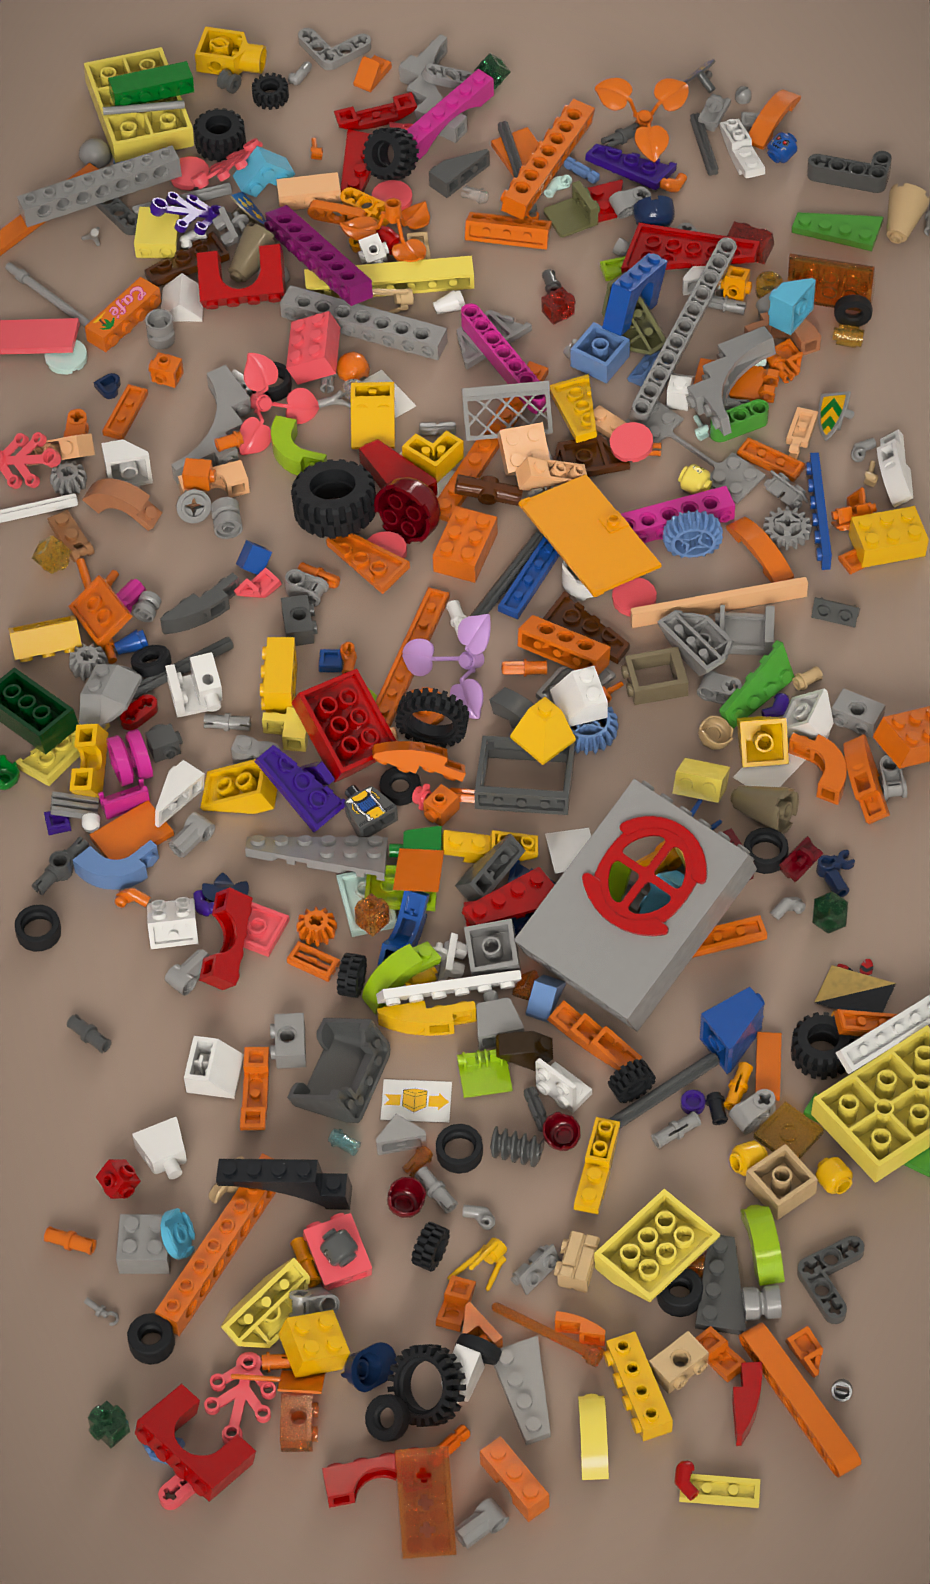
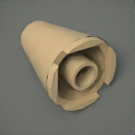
M904 183L903 186L897 187L898 184H895L889 192L887 237L896 244L905 242L930 204V196L927 198L925 195L926 191L909 183Z

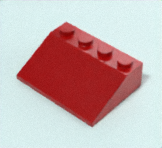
M357 668L299 692L291 703L323 763L335 778L334 783L377 762L372 755V748L375 744L396 741Z

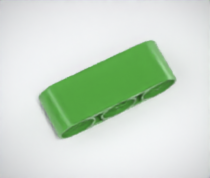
M756 399L726 410L732 433L723 436L719 429L714 428L711 420V439L715 442H725L763 428L768 423V403L762 399Z

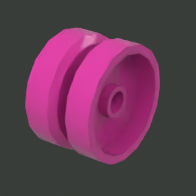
M138 729L126 732V746L118 735L106 739L110 762L121 787L133 784V768L139 779L143 778V780L153 777L150 758Z

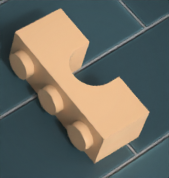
M241 460L213 467V469H216L215 483L212 482L210 490L221 488L227 492L228 497L250 493L248 477ZM182 475L178 476L179 489L182 495L185 490L191 489H184ZM193 498L192 504H188L186 506L194 508L196 506H199L200 504H197L195 502V499Z

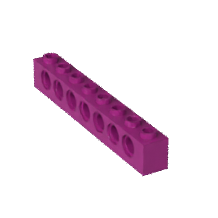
M285 205L265 213V228L289 252L295 255L300 262L315 273L321 281H324L331 290H334L342 300L353 306L373 298L372 280L290 207Z

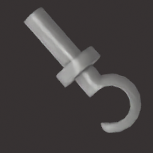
M88 1297L86 1298L84 1303L96 1311L95 1315L97 1317L103 1316L106 1318L112 1315L116 1320L109 1323V1325L114 1326L118 1323L119 1316L116 1312H107L105 1310L106 1306H99Z

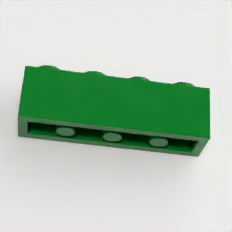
M187 61L108 78L109 93L114 106L142 104L194 92L193 75Z

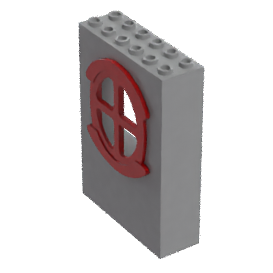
M634 779L514 941L527 956L638 1032L751 879L757 868L753 862L754 858L749 855L750 851L743 845L738 844L735 846L730 842L731 839L721 831L716 833L711 830L712 826L705 820L700 818L697 821L694 819L692 813L683 806H680V808L672 804L674 801L664 793L658 795L654 792V787L644 780L640 783ZM649 836L664 838V845L646 867L641 866L623 853L625 847L638 839ZM673 848H679L685 859V877L680 888L672 887L655 875L657 868ZM616 861L621 862L639 875L638 880L621 902L614 901L609 890V874L613 863ZM647 883H652L671 896L670 902L656 911L645 914H636L629 911V906Z

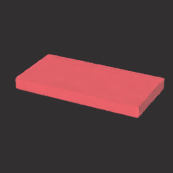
M79 318L0 320V354L73 353L80 326Z

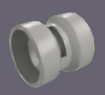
M143 591L138 599L139 603L136 604L133 610V614L143 622H152L156 615L155 610L160 607L162 601L156 593Z

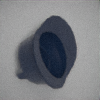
M378 1342L359 1352L351 1354L347 1358L341 1376L346 1378L358 1391L364 1393L371 1391L388 1380V1375L394 1374L390 1367L392 1364H397L394 1360L396 1358L395 1351L387 1343Z

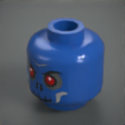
M778 133L767 144V154L771 160L776 163L787 162L797 152L796 138L791 133Z

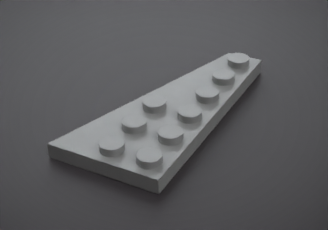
M262 835L247 837L246 857L268 861L280 858L285 859L287 864L295 865L296 861L307 863L308 868L336 873H344L348 870L355 872L356 876L365 877L366 874L376 875L377 880L385 881L388 837L377 835L371 837H357L354 835L347 837H334L331 835L323 837H311L308 835L300 837H287L285 835L264 837Z

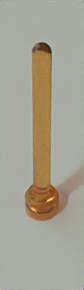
M495 1302L492 1304V1310L495 1313L581 1354L582 1358L586 1360L585 1362L593 1367H597L603 1358L605 1349L596 1344L593 1346L588 1344L586 1346L501 1303Z

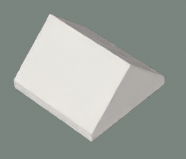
M183 273L165 285L162 290L161 309H165L172 314L173 322H202L203 306L200 302L199 284Z

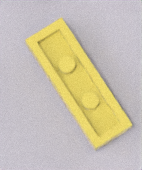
M691 1474L690 1482L698 1489V1496L690 1501L680 1490L679 1502L759 1508L760 1479Z

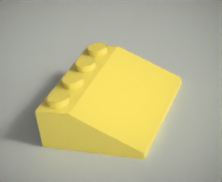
M663 1189L594 1253L595 1269L613 1284L651 1302L720 1237V1233L667 1190Z

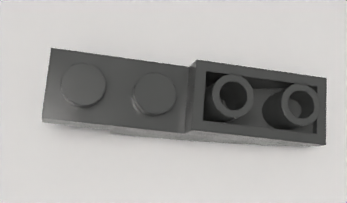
M232 572L226 578H222L212 589L205 591L200 598L193 593L189 597L182 599L176 607L164 613L160 618L162 632L166 635L190 630L222 615L230 609L229 599L236 595L234 590L239 586V577Z

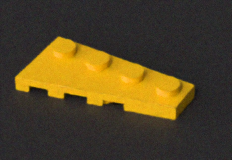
M589 374L550 385V395L576 443L596 438L597 431Z

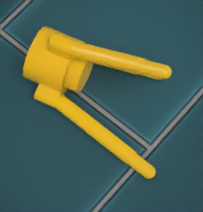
M494 1237L491 1238L478 1252L454 1270L447 1279L450 1280L452 1275L457 1276L468 1266L470 1270H473L483 1260L488 1264L495 1262V1268L485 1288L486 1291H490L501 1266L506 1261L503 1255L507 1252V1247L501 1240Z

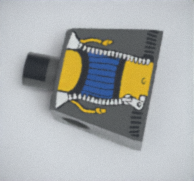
M351 785L346 789L345 795L348 799L344 802L345 813L358 837H370L398 821L397 806L373 786H369L362 791L356 785Z

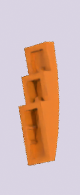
M565 1000L547 1019L579 1046L618 1071L622 1065L626 1066L627 1062L631 1061L633 1063L635 1059L640 1060L643 1058L606 1025L602 1028L586 1013L581 1015Z

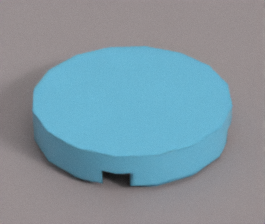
M179 1208L166 1211L162 1216L160 1225L163 1244L167 1252L177 1260L191 1256L195 1248L192 1246V1240H195L193 1224L189 1216L185 1212L181 1213Z

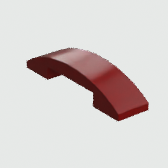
M410 92L393 96V103L356 112L352 106L336 110L334 115L339 128L351 130L372 129L388 125L389 122H396L415 111L417 104L413 93Z

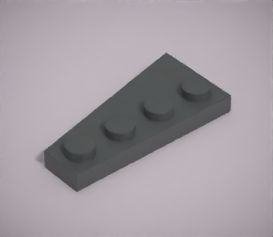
M720 1235L707 1248L702 1278L703 1294L702 1300L698 1305L695 1329L706 1330L711 1326L717 1332L739 1335L746 1331L735 1237Z

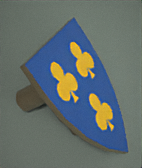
M239 192L230 195L232 200L238 205L234 212L239 211L240 215L246 214L249 218L247 224L250 223V226H252L256 221L265 227L264 223L266 220L245 193Z

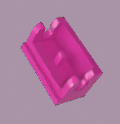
M143 778L138 779V786L105 797L103 791L98 793L99 803L107 820L125 814L147 800L150 802L147 786H144Z

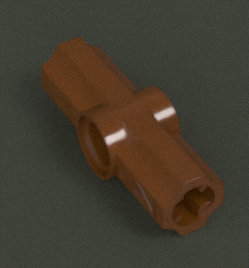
M458 474L454 492L458 495L478 498V501L485 505L500 502L519 506L518 503L522 498L523 490H520L519 486L501 483L494 476H483L480 479Z

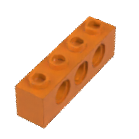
M532 615L518 629V647L573 670L595 666L599 676L609 665L610 646L535 615Z

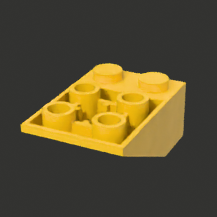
M394 382L351 383V449H359L366 443H371L377 439L391 449H395Z

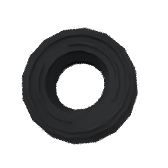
M854 294L840 298L835 303L834 308L836 321L843 326L854 328L868 323L873 312L871 302L866 297ZM849 308H858L861 309V312L857 314H848L845 312V310Z
M162 645L143 647L131 657L132 669L142 677L159 675L166 671L165 666L172 663L170 651ZM151 659H157L153 662L145 663Z
M397 767L386 770L381 776L379 783L380 793L398 806L408 805L413 802V792L416 787L421 786L420 777L417 773L415 774L410 771L405 773L398 770ZM396 780H405L408 782L409 787L405 791L397 792L392 789L391 785Z
M460 1334L456 1342L459 1345L480 1352L483 1363L489 1365H496L502 1353L501 1349L495 1344L471 1334Z
M392 1394L379 1395L374 1398L368 1405L365 1414V1424L368 1432L375 1439L383 1442L396 1441L401 1438L407 1431L410 1422V1412L407 1404L400 1397ZM386 1408H390L393 1411L395 1418L394 1423L389 1428H385L380 1419L382 1411Z

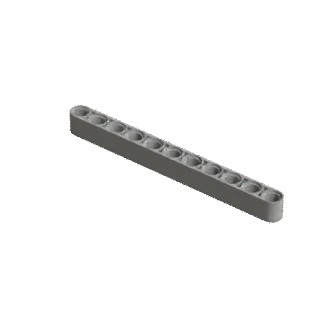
M722 238L718 242L632 404L629 414L630 422L645 425L670 380L671 374H673L733 260L737 248L733 239Z

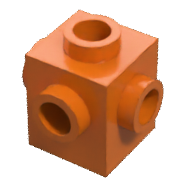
M160 352L157 353L154 360L150 361L148 369L151 373L152 382L176 388L184 373L182 358Z

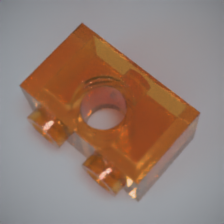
M281 1393V1452H313V1442H318V1426H314V1418L319 1417V1403L314 1402L313 1394ZM296 1420H305V1423L301 1425L294 1424Z

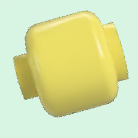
M691 464L689 467L685 466L678 478L681 489L690 494L710 490L712 486L710 472L696 464Z

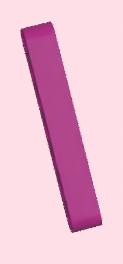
M465 304L461 308V326L506 383L539 382V379L476 304ZM545 394L536 395L531 401L539 410L546 404ZM523 396V397H525L527 400H529L532 396ZM520 398V400H521V401L524 403V405H525L526 402H525L522 398ZM528 404V410L534 414H538V412Z

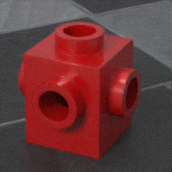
M109 1159L96 1175L105 1194L110 1199H126L130 1197L141 1182L135 1173V1169L126 1159Z

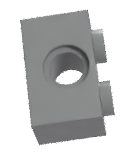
M843 688L831 710L833 722L839 727H845L859 735L865 734L867 737L873 738L877 727L884 717L885 705Z
M304 1013L274 1014L275 1024H270L271 1039L275 1038V1045L270 1046L271 1060L276 1059L277 1069L306 1067Z

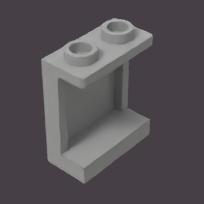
M720 605V613H715V623L734 641L729 654L768 656L773 650L775 606H766L765 614L725 612V605Z

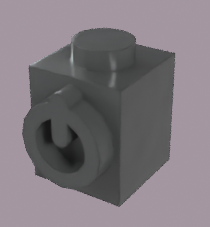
M158 724L153 726L148 732H145L147 747L155 763L181 754L180 744H183L179 731H174L171 724Z

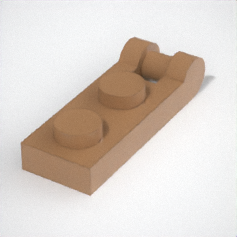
M68 510L48 518L50 527L74 563L85 555L95 554L92 544L88 542Z

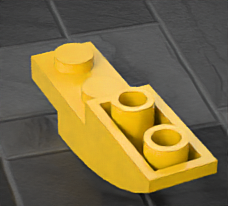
M444 830L442 834V850H444V855L463 857V862L476 863L508 834H512L526 850L518 860L525 861L538 857V836L492 830L490 835Z
M425 1001L377 1008L379 1026L412 1035L434 1036L454 1034V1025L477 1022L474 1001H460L446 1006L436 1005L427 1009Z
M596 1117L574 1201V1210L599 1214L612 1167L620 1121Z

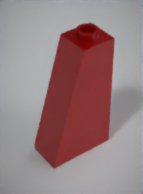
M377 439L371 443H366L359 448L360 463L371 473L373 480L381 489L396 478L411 477L424 482L432 489L435 495H438L437 480L380 440Z

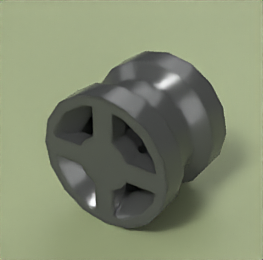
M224 69L218 76L217 86L221 89H227L229 93L234 94L239 89L242 78L240 75L232 74L230 70Z

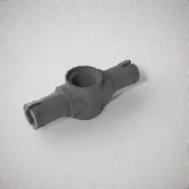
M78 837L67 850L64 849L63 851L52 853L49 857L50 864L45 868V872L32 884V888L37 893L39 892L40 895H43L55 882L68 880L73 873V859L90 846L85 839L83 840L82 837Z

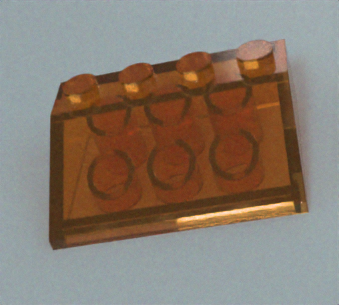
M790 253L788 281L815 279L814 305L835 308V303L840 298L851 294L866 297L872 305L875 290L874 266ZM858 308L847 309L851 311L861 312V309Z

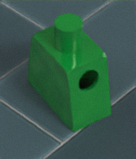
M442 826L404 831L403 844H389V858H398L399 848L442 850Z

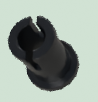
M712 1092L706 1096L707 1099L705 1100L706 1105L710 1109L712 1124H725L728 1120L723 1104L725 1098L720 1092Z

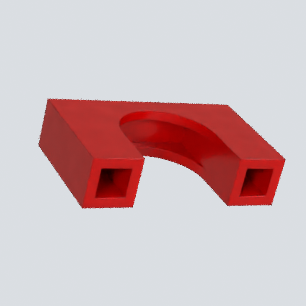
M281 245L259 246L260 274L252 285L242 289L229 287L223 282L221 257L218 251L197 253L199 296L203 308L212 310L225 305L237 307L243 303L257 305L261 301L280 302L286 293L284 257Z
M181 1383L137 1420L135 1435L143 1445L149 1446L155 1452L160 1461L166 1462L172 1467L179 1478L185 1479L192 1486L196 1494L203 1496L210 1502L253 1465L256 1450L238 1434L218 1451L209 1455H195L184 1450L178 1444L175 1433L197 1414L200 1400Z

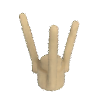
M411 288L372 289L373 295H394L395 305L399 304L400 307L387 312L395 314L400 311L408 310V305H413L414 297Z

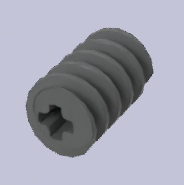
M495 1126L490 1144L492 1157L497 1158L501 1153L502 1160H507L511 1156L513 1163H516L520 1158L522 1165H526L530 1159L531 1167H536L543 1153L545 1138L542 1139L540 1144L537 1143L536 1135L532 1137L531 1141H528L527 1133H524L521 1139H518L517 1131H514L510 1137L508 1136L507 1128L504 1129L502 1134H499L498 1126Z

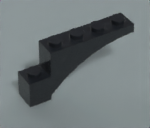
M219 1159L216 1176L218 1186L273 1191L313 1202L325 1207V1209L350 1210L352 1184L348 1174L323 1173L318 1160Z

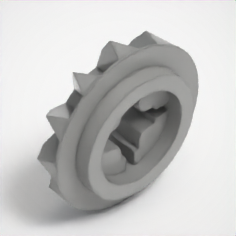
M195 488L188 491L185 490L181 496H178L176 504L177 513L185 522L199 523L209 515L211 500L203 490ZM194 498L195 502L200 505L196 506L192 512L191 508L186 505L192 504Z

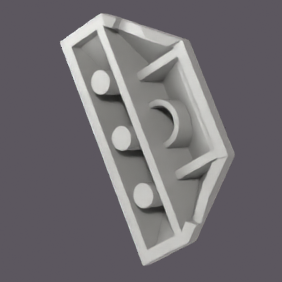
M674 610L657 621L671 646L679 648L681 658L699 676L710 672L724 663L734 644L733 639L706 615L683 613L680 610Z
M96 664L80 694L79 725L99 724L102 728H105V724L113 721L128 709L142 681V676L131 667Z

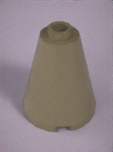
M250 223L247 224L228 269L230 278L238 283L240 281L246 282L260 269L259 246L281 245L279 241L276 243L273 240L274 235L266 228L258 224H254L253 227L250 226Z
M739 786L733 790L731 802L735 809L764 826L784 834L793 824L789 822L791 816H796L799 795L797 792H794L795 789L790 787Z

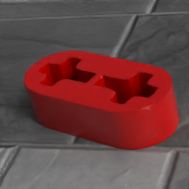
M147 694L131 703L128 709L120 715L123 729L128 731L135 730L155 716L158 712L157 699L153 695Z

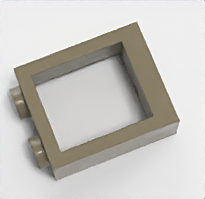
M678 647L625 656V664L621 666L623 679L628 681L626 684L628 697L633 698L634 705L688 696L689 682ZM670 664L674 680L639 686L635 670Z

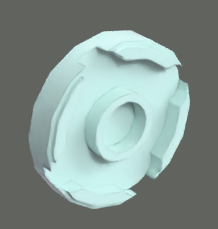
M78 340L75 342L73 353H45L44 355L46 365L49 366L52 372L65 375L72 374V371L81 370L87 363L88 358L85 345Z

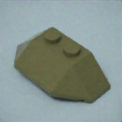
M623 274L614 278L607 284V291L602 309L603 317H605L612 283H614ZM640 294L635 306L630 329L622 336L630 339L631 352L651 356L662 349L667 339L643 296Z

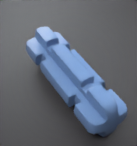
M568 157L564 161L566 169L572 170L573 173L585 180L588 178L587 181L592 184H596L599 181L600 174L595 170L591 171V168L579 161L576 162L572 157Z

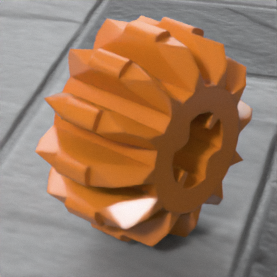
M316 906L314 911L306 908L305 915H299V922L296 928L301 941L306 940V944L309 946L315 943L318 948L320 943L323 942L328 945L329 939H334L337 922L333 913H328L326 908H323L321 911Z

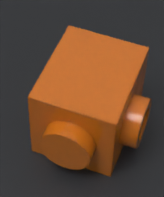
M185 459L182 472L184 489L192 490L195 488L197 490L210 491L212 482L215 483L216 469H213L212 460Z
M441 784L423 801L426 819L432 823L435 822L439 826H443L460 809L459 795Z

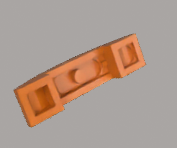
M782 89L767 102L749 131L752 146L762 150L765 149L773 138V131L788 110L792 112L800 101V95Z
M743 517L726 525V529L738 543L742 541L763 566V573L771 583L794 578L790 566L778 547L755 522L747 517Z
M244 1047V1083L240 1130H265L269 1089V1047Z

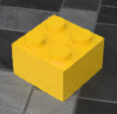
M334 1310L288 1317L285 1319L278 1334L295 1378L342 1370L350 1355Z

